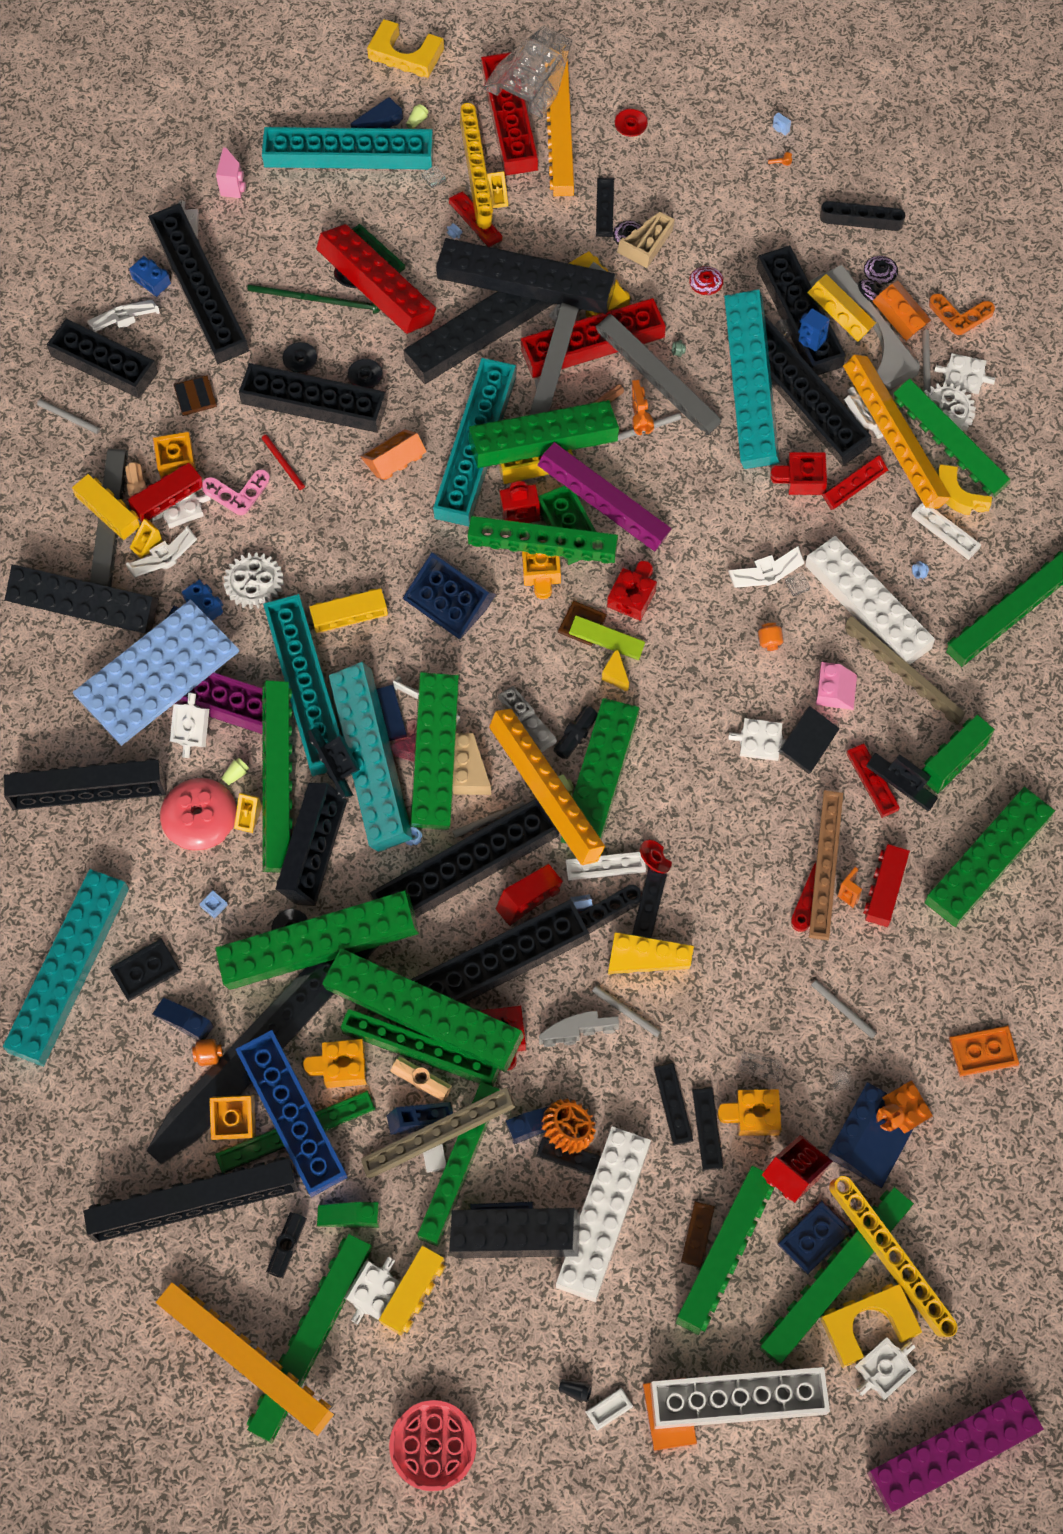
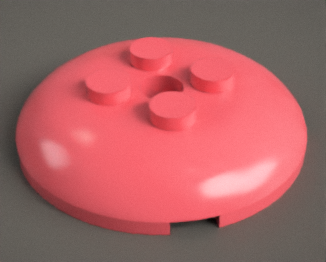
M207 778L189 779L175 786L165 797L160 810V822L166 836L175 844L188 850H204L221 843L230 831L233 830L237 806L231 792L221 783ZM197 809L202 810L200 814H193Z
M438 1400L423 1401L410 1407L396 1421L389 1442L391 1461L399 1476L409 1485L424 1491H441L460 1482L473 1465L477 1448L474 1428L466 1415L456 1406ZM431 1441L439 1442V1449L435 1452H430L427 1448Z

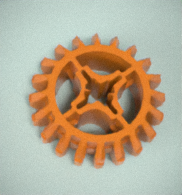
M567 1098L563 1101L561 1099L557 1100L545 1110L541 1121L544 1124L541 1129L546 1131L544 1137L550 1138L549 1143H554L555 1149L560 1147L562 1153L568 1151L571 1154L581 1152L589 1146L594 1139L596 1123L591 1121L593 1115H588V1109L584 1110L582 1103L577 1105L575 1100L570 1102ZM558 1114L561 1115L560 1120H557ZM580 1132V1138H577L576 1134Z

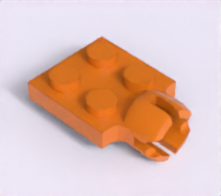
M632 380L633 429L640 436L642 431H645V434H650L654 430L653 417L648 412H645V410H648L647 399H643L645 397L644 387L640 386L639 380Z
M911 1080L882 1097L885 1101V1106L878 1110L876 1119L877 1122L882 1119L886 1121L880 1125L886 1131L900 1128L903 1133H906L933 1115Z

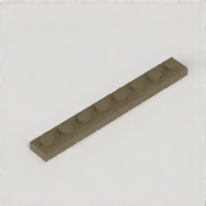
M853 616L847 620L845 629L849 636L858 639L861 646L872 651L877 660L886 663L891 672L899 674L905 684L913 686L918 695L927 698L936 710H941L947 720L955 722L957 725L963 720L965 712Z
M507 1087L361 1158L366 1177L371 1179L516 1108L510 1090Z

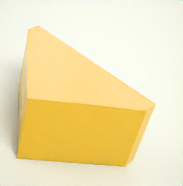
M504 171L487 173L492 208L508 206Z
M144 519L129 548L138 557L143 559L150 553V549L163 542L159 530L149 520Z
M617 650L614 651L602 671V680L624 691H628L629 681L619 651Z
M239 793L234 829L253 833L262 809L259 797Z

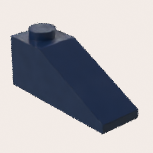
M388 97L350 123L351 128H391L402 121V108Z
M164 997L152 1013V1015L197 1041L206 1039L213 1029L211 1021Z
M451 1102L396 1107L386 1115L390 1134L416 1132L453 1114Z
M548 1107L526 1112L506 1120V1127L514 1145L546 1132L541 1129L544 1124L541 1121ZM558 1114L557 1120H560L561 1115Z

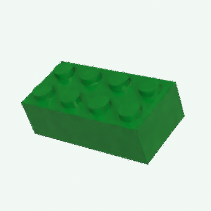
M565 485L538 496L540 513L547 526L596 532L578 496ZM564 558L567 565L582 560L578 558Z
M976 715L973 719L969 718L962 727L964 728L960 732L957 730L950 737L951 741L948 744L943 743L938 748V753L934 757L931 755L924 764L926 766L922 770L931 776L926 785L937 794L989 744L995 729L979 715Z

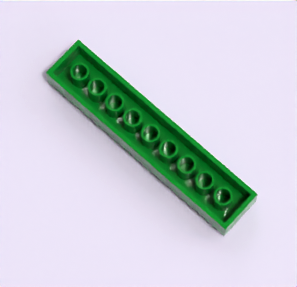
M402 891L222 945L215 949L223 985L232 990L336 958L340 948L354 954L417 935L419 930L411 898L406 891Z
M340 948L322 983L326 990L505 1073L524 1037L523 1032L513 1026Z

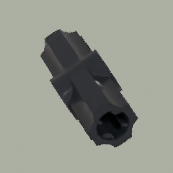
M584 706L576 719L567 725L563 737L554 748L557 756L567 760L578 744L581 745L583 743L582 739L587 737L589 729L596 721L598 715L594 708Z
M289 1213L282 1233L276 1241V1248L266 1270L267 1273L284 1279L291 1258L297 1250V1243L307 1218L297 1213ZM291 1241L292 1246L289 1249L283 1250L281 1248L283 1242Z

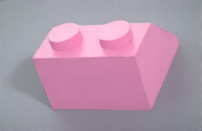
M223 148L216 173L220 194L226 197L241 198L242 192L246 190V182H243L244 172L241 171L240 163L229 150Z
M821 662L816 705L854 710L857 675L841 664Z

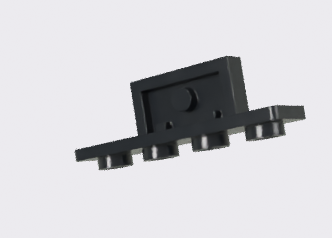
M319 729L307 731L311 744L318 751L320 761L327 768L329 778L336 785L338 795L343 799L354 796L345 779L359 771L360 768L343 736H338L326 744Z
M874 753L866 765L868 769L926 811H930L938 799L937 796L924 788V785L931 776L900 754L890 763L879 754Z

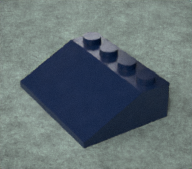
M431 552L402 599L455 637L461 639L484 614L497 594L440 554Z
M867 1082L827 1157L882 1189L913 1129L903 1133L900 1128L886 1131L880 1127L886 1121L882 1119L877 1122L876 1115L878 1110L885 1106V1101L882 1097L887 1095V1093Z

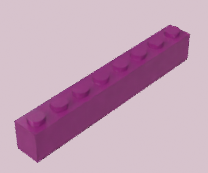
M555 442L542 455L537 466L654 552L672 530V528Z

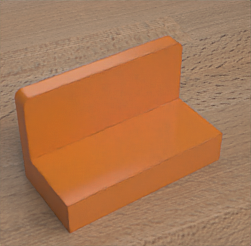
M856 866L841 883L837 896L852 908L858 903L862 889L853 883L858 872Z

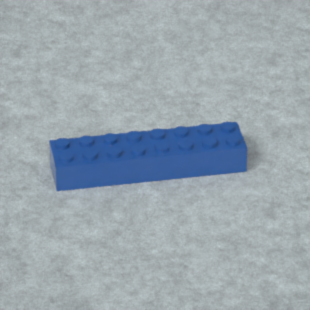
M271 1030L236 1048L310 1197L312 1198L347 1179L348 1177L273 1031Z

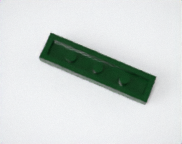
M361 224L352 229L397 272L401 273L406 269L405 264Z

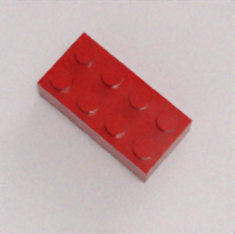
M799 1135L775 1156L762 1176L769 1185L779 1189L786 1199L795 1203L822 1177L833 1161L802 1135Z

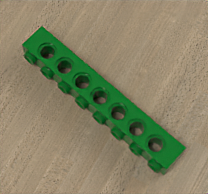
M471 516L467 535L468 544L475 547L501 548L512 552L524 551L529 554L539 553L551 557L562 556L567 559L578 558L584 561H600L604 564L615 563L618 547V535L476 516Z

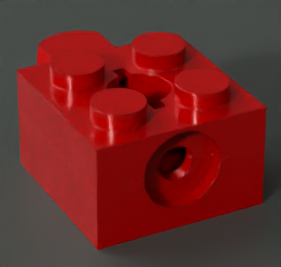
M789 452L787 466H773L771 469V481L775 484H788V495H822L826 492L827 487L826 452Z
M516 481L511 483L510 488L499 490L500 509L503 520L522 523L540 521V504L536 484L527 485L524 481Z
M640 561L634 571L625 568L621 570L607 597L608 608L639 621L642 620L656 593L657 581L650 579L653 574L651 563Z
M521 1005L481 1010L482 1013L521 1030L524 1037L517 1052L526 1051ZM516 1054L507 1071L512 1070L516 1066Z

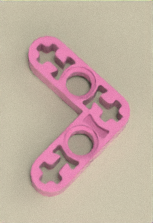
M257 470L240 493L235 492L212 477L206 478L203 481L202 490L207 496L232 512L244 515L268 485L269 474L265 470ZM263 476L264 480H261L259 485L257 486L256 484L258 483V477L261 478ZM214 484V489H207L208 485ZM248 489H254L256 491V494L254 496H248L246 494V491ZM229 493L231 498L223 500L221 494ZM243 503V504H244V508L241 507V508L239 509V508H238V504L241 505V504Z

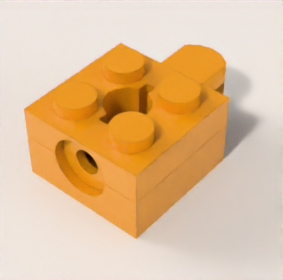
M522 551L524 586L534 585V593L537 598H549L552 594V584H561L560 556L551 557L545 554H529Z
M362 1039L322 1043V1055L306 1057L303 1062L305 1073L308 1076L324 1075L326 1088L367 1085L365 1048Z
M779 1089L738 1090L736 1095L737 1103H722L718 1109L717 1115L720 1122L738 1123V1136L780 1135Z

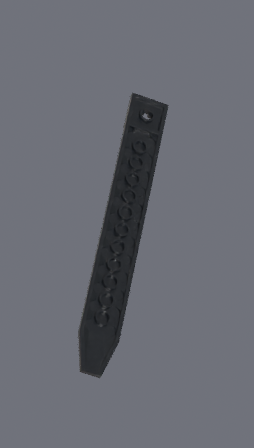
M379 946L354 954L367 960ZM335 959L305 968L224 1053L219 1062L213 1065L165 1117L146 1150L161 1165L198 1141L211 1127V1097L241 1095L252 1083L236 1048L272 1030L283 1050L335 994L326 990L322 984Z

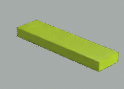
M575 616L569 632L570 635L612 651L618 650L620 654L636 660L640 659L645 642L579 616Z

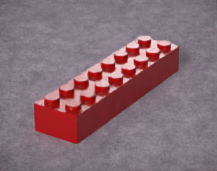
M514 52L481 57L482 74L504 175L538 171L537 152Z
M347 224L320 233L316 250L406 334L432 323L436 307Z
M654 298L607 312V315L611 314L642 344L665 338L666 325ZM606 314L595 315L574 323L561 370L618 352L596 330V326L607 316ZM554 328L521 338V352L532 378L541 376Z

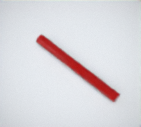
M262 436L263 442L299 490L304 489L305 485L269 436Z

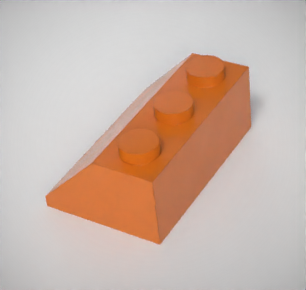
M898 280L888 286L873 300V303L905 341L931 321Z
M404 429L360 457L377 478L386 480L392 477L395 471L405 469L411 461L421 459L422 455L427 451L418 433Z

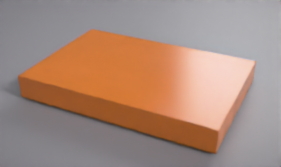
M1009 1026L949 1037L959 1077L1019 1065Z
M651 1383L643 1384L654 1451L697 1444L694 1426L654 1428Z

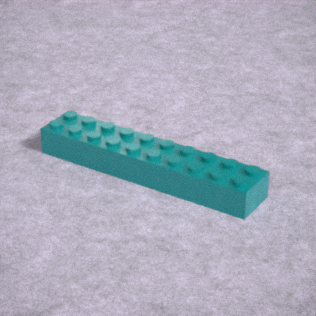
M264 127L262 159L264 168L432 170L433 129Z
M760 289L725 295L740 461L744 469L780 464L763 297Z
M481 358L433 507L434 519L469 527L470 519L474 514L488 466L477 468L469 443V426L503 420L516 380V365Z
M297 594L264 603L263 606L284 680L289 682V688L292 689L290 701L313 777L327 773V768L320 761L318 751L311 744L307 731L319 729L326 744L340 736L300 595Z
M360 662L329 675L343 738L360 768L352 776L369 847L380 852L412 840L413 836L373 672L365 663Z
M89 869L2 1046L7 1053L40 1066H45L129 891L126 882Z

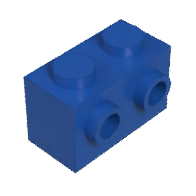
M145 256L129 268L132 279L156 297L171 284L169 273L164 268H159L152 259L149 260Z
M811 309L808 314L805 313L800 320L799 342L803 346L817 351L826 341L830 319L814 309Z
M200 579L182 591L184 600L188 602L191 599L211 621L223 614L222 601L219 597H214L211 594L213 592L209 585H204Z

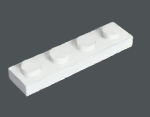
M922 503L912 513L911 517L968 560L980 549L981 544L934 508H925Z
M640 852L600 856L598 862L581 865L577 859L566 860L568 881L646 872L645 862Z

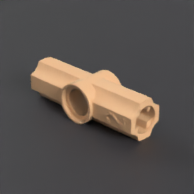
M135 462L129 463L125 467L129 498L147 487L143 479L141 464Z
M400 1056L392 1066L391 1073L414 1085L416 1089L423 1090L442 1102L450 1094L452 1085L430 1074L425 1068H420ZM420 1075L427 1077L423 1083L417 1082L416 1079Z

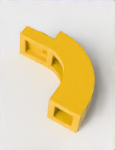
M939 465L937 474L951 496L946 502L950 508L965 515H970L972 509L977 512L989 511L992 496L976 495L964 491L957 481L958 467Z

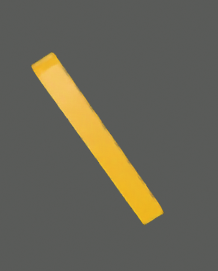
M464 103L460 109V126L476 223L480 228L487 229L492 225L493 208L476 108L471 103Z
M846 1176L833 1179L829 1185L831 1194L896 1282L900 1284L904 1293L933 1332L939 1337L955 1335L958 1329L956 1321L852 1180ZM839 1181L845 1185L843 1192L838 1190L837 1184ZM852 1198L858 1203L856 1210L850 1205ZM865 1216H868L871 1221L869 1227L863 1223ZM878 1233L883 1236L884 1241L882 1244H879L876 1240ZM891 1251L896 1254L895 1262H892L889 1258ZM904 1268L909 1271V1278L907 1280L902 1275ZM917 1286L922 1289L921 1297H918L915 1293ZM930 1304H933L935 1307L934 1315L929 1313L928 1308ZM944 1321L948 1324L949 1328L946 1333L942 1330V1323Z

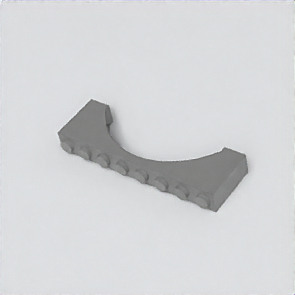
M840 265L809 281L811 287H813L827 274L876 322L873 329L880 340L882 348V362L877 373L888 391L906 382L909 378L912 379L918 376L920 368L918 360L913 358L908 347L903 345L898 334L893 332L888 321L884 320L880 315L878 308L874 307L861 294L858 283L852 279L848 270Z

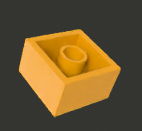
M189 432L153 438L157 469L161 479L163 476L171 474L178 467L190 463L196 470Z
M254 1095L215 1096L210 1098L211 1140L253 1138L256 1136Z

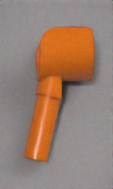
M786 152L783 158L770 159L768 164L782 163L789 166L792 163V153Z

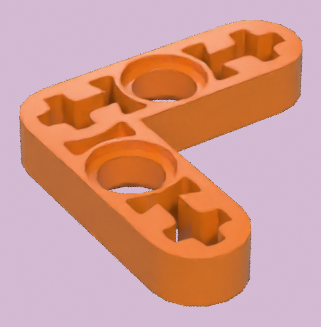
M933 294L929 300V307L956 335H962L992 317L995 311V306L992 302L984 301L960 315L942 294ZM950 312L953 316L945 317L943 313ZM975 316L977 320L971 321L968 317Z

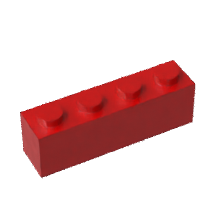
M190 463L182 465L171 474L163 476L158 482L150 484L143 491L132 495L128 499L130 509L138 515L141 523L144 519L150 520L203 487L202 477Z
M887 844L885 850L881 849L878 861H881L880 868L876 867L873 876L877 880L875 885L871 884L868 894L872 898L870 903L866 902L863 914H866L865 921L884 927L889 926L910 850Z

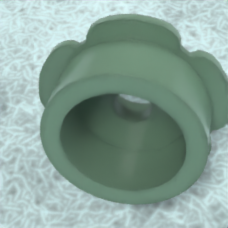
M682 340L674 341L672 344L673 356L681 357L682 354H685L686 345L682 343Z

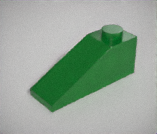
M379 1202L318 1205L317 1227L379 1228Z

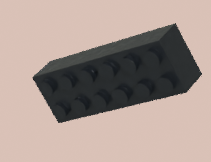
M68 319L64 320L46 344L51 357L138 399L158 374L155 360Z
M308 783L285 860L282 864L280 876L277 880L275 889L296 905L316 906L348 801L339 796L337 791L328 783Z
M575 1208L452 1210L449 1252L455 1258L578 1257L580 1214Z

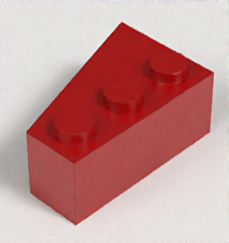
M547 864L504 889L495 909L505 922L511 926L550 896H556L560 892L563 880Z

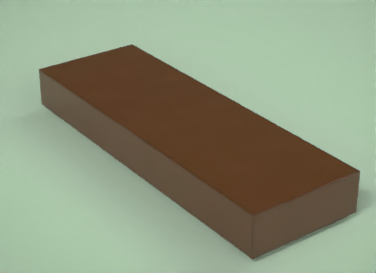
M694 1202L681 1259L682 1264L698 1268L702 1267L715 1206Z

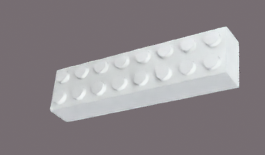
M836 536L807 556L805 566L858 622L909 665L932 649L935 638Z
M613 1126L611 1127L580 1215L578 1257H565L556 1282V1288L593 1302L597 1301L650 1148V1139Z
M824 1367L652 1381L650 1384L655 1429L827 1415L830 1412Z

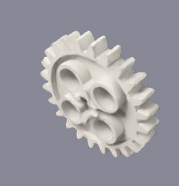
M944 382L943 387H940L937 383L936 389L930 386L929 392L924 391L962 431H967L968 425H972L976 407L973 406L975 401L970 400L971 394L965 395L966 389L960 391V385L953 388V383H951L950 387H947L946 382ZM945 398H951L952 401H947ZM956 411H959V412H961L962 414H961V415H957L955 412H956Z
M257 552L254 557L250 553H248V558L241 555L240 561L236 558L234 559L235 565L229 564L231 570H225L227 576L223 577L225 581L223 584L226 594L229 595L231 601L235 599L236 605L241 603L242 608L249 604L250 609H252L253 605H256L259 609L261 603L273 601L272 597L278 598L277 592H282L281 586L284 585V576L281 573V567L278 566L277 561H272L271 556L266 559L264 553L261 557L258 556Z

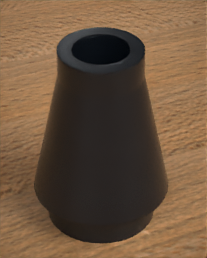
M561 1380L559 1392L570 1396L580 1403L589 1401L592 1385H589L587 1381Z

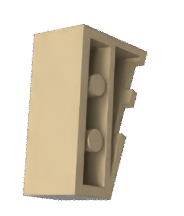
M662 212L657 213L639 229L633 230L625 239L619 240L617 253L648 268L672 233L675 219Z
M455 733L452 786L454 795H491V786L473 733Z

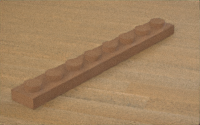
M826 790L823 792L809 938L829 941L843 802V793Z

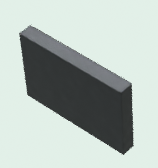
M809 706L778 752L810 774L840 728Z
M162 938L109 968L128 1002L181 972Z

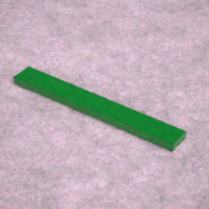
M365 1091L319 1110L315 1114L323 1130L326 1131L375 1110L368 1091ZM274 1129L218 1152L215 1156L221 1172L225 1173L281 1150L285 1146L277 1130Z

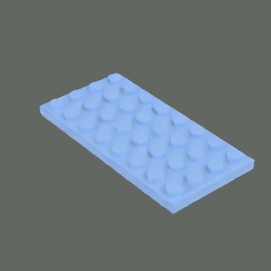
M190 599L72 693L122 746L235 656L239 649Z

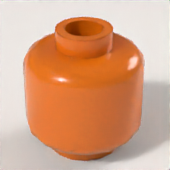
M776 623L761 625L762 628L758 630L760 646L767 648V651L778 650V646L784 643L782 628L776 625Z
M214 1038L198 1040L195 1046H192L194 1062H197L199 1066L215 1065L219 1062V1057L223 1056L222 1045H217V1041Z

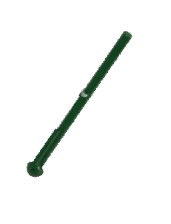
M248 284L247 291L370 309L373 310V314L380 312V309L375 304L251 284Z

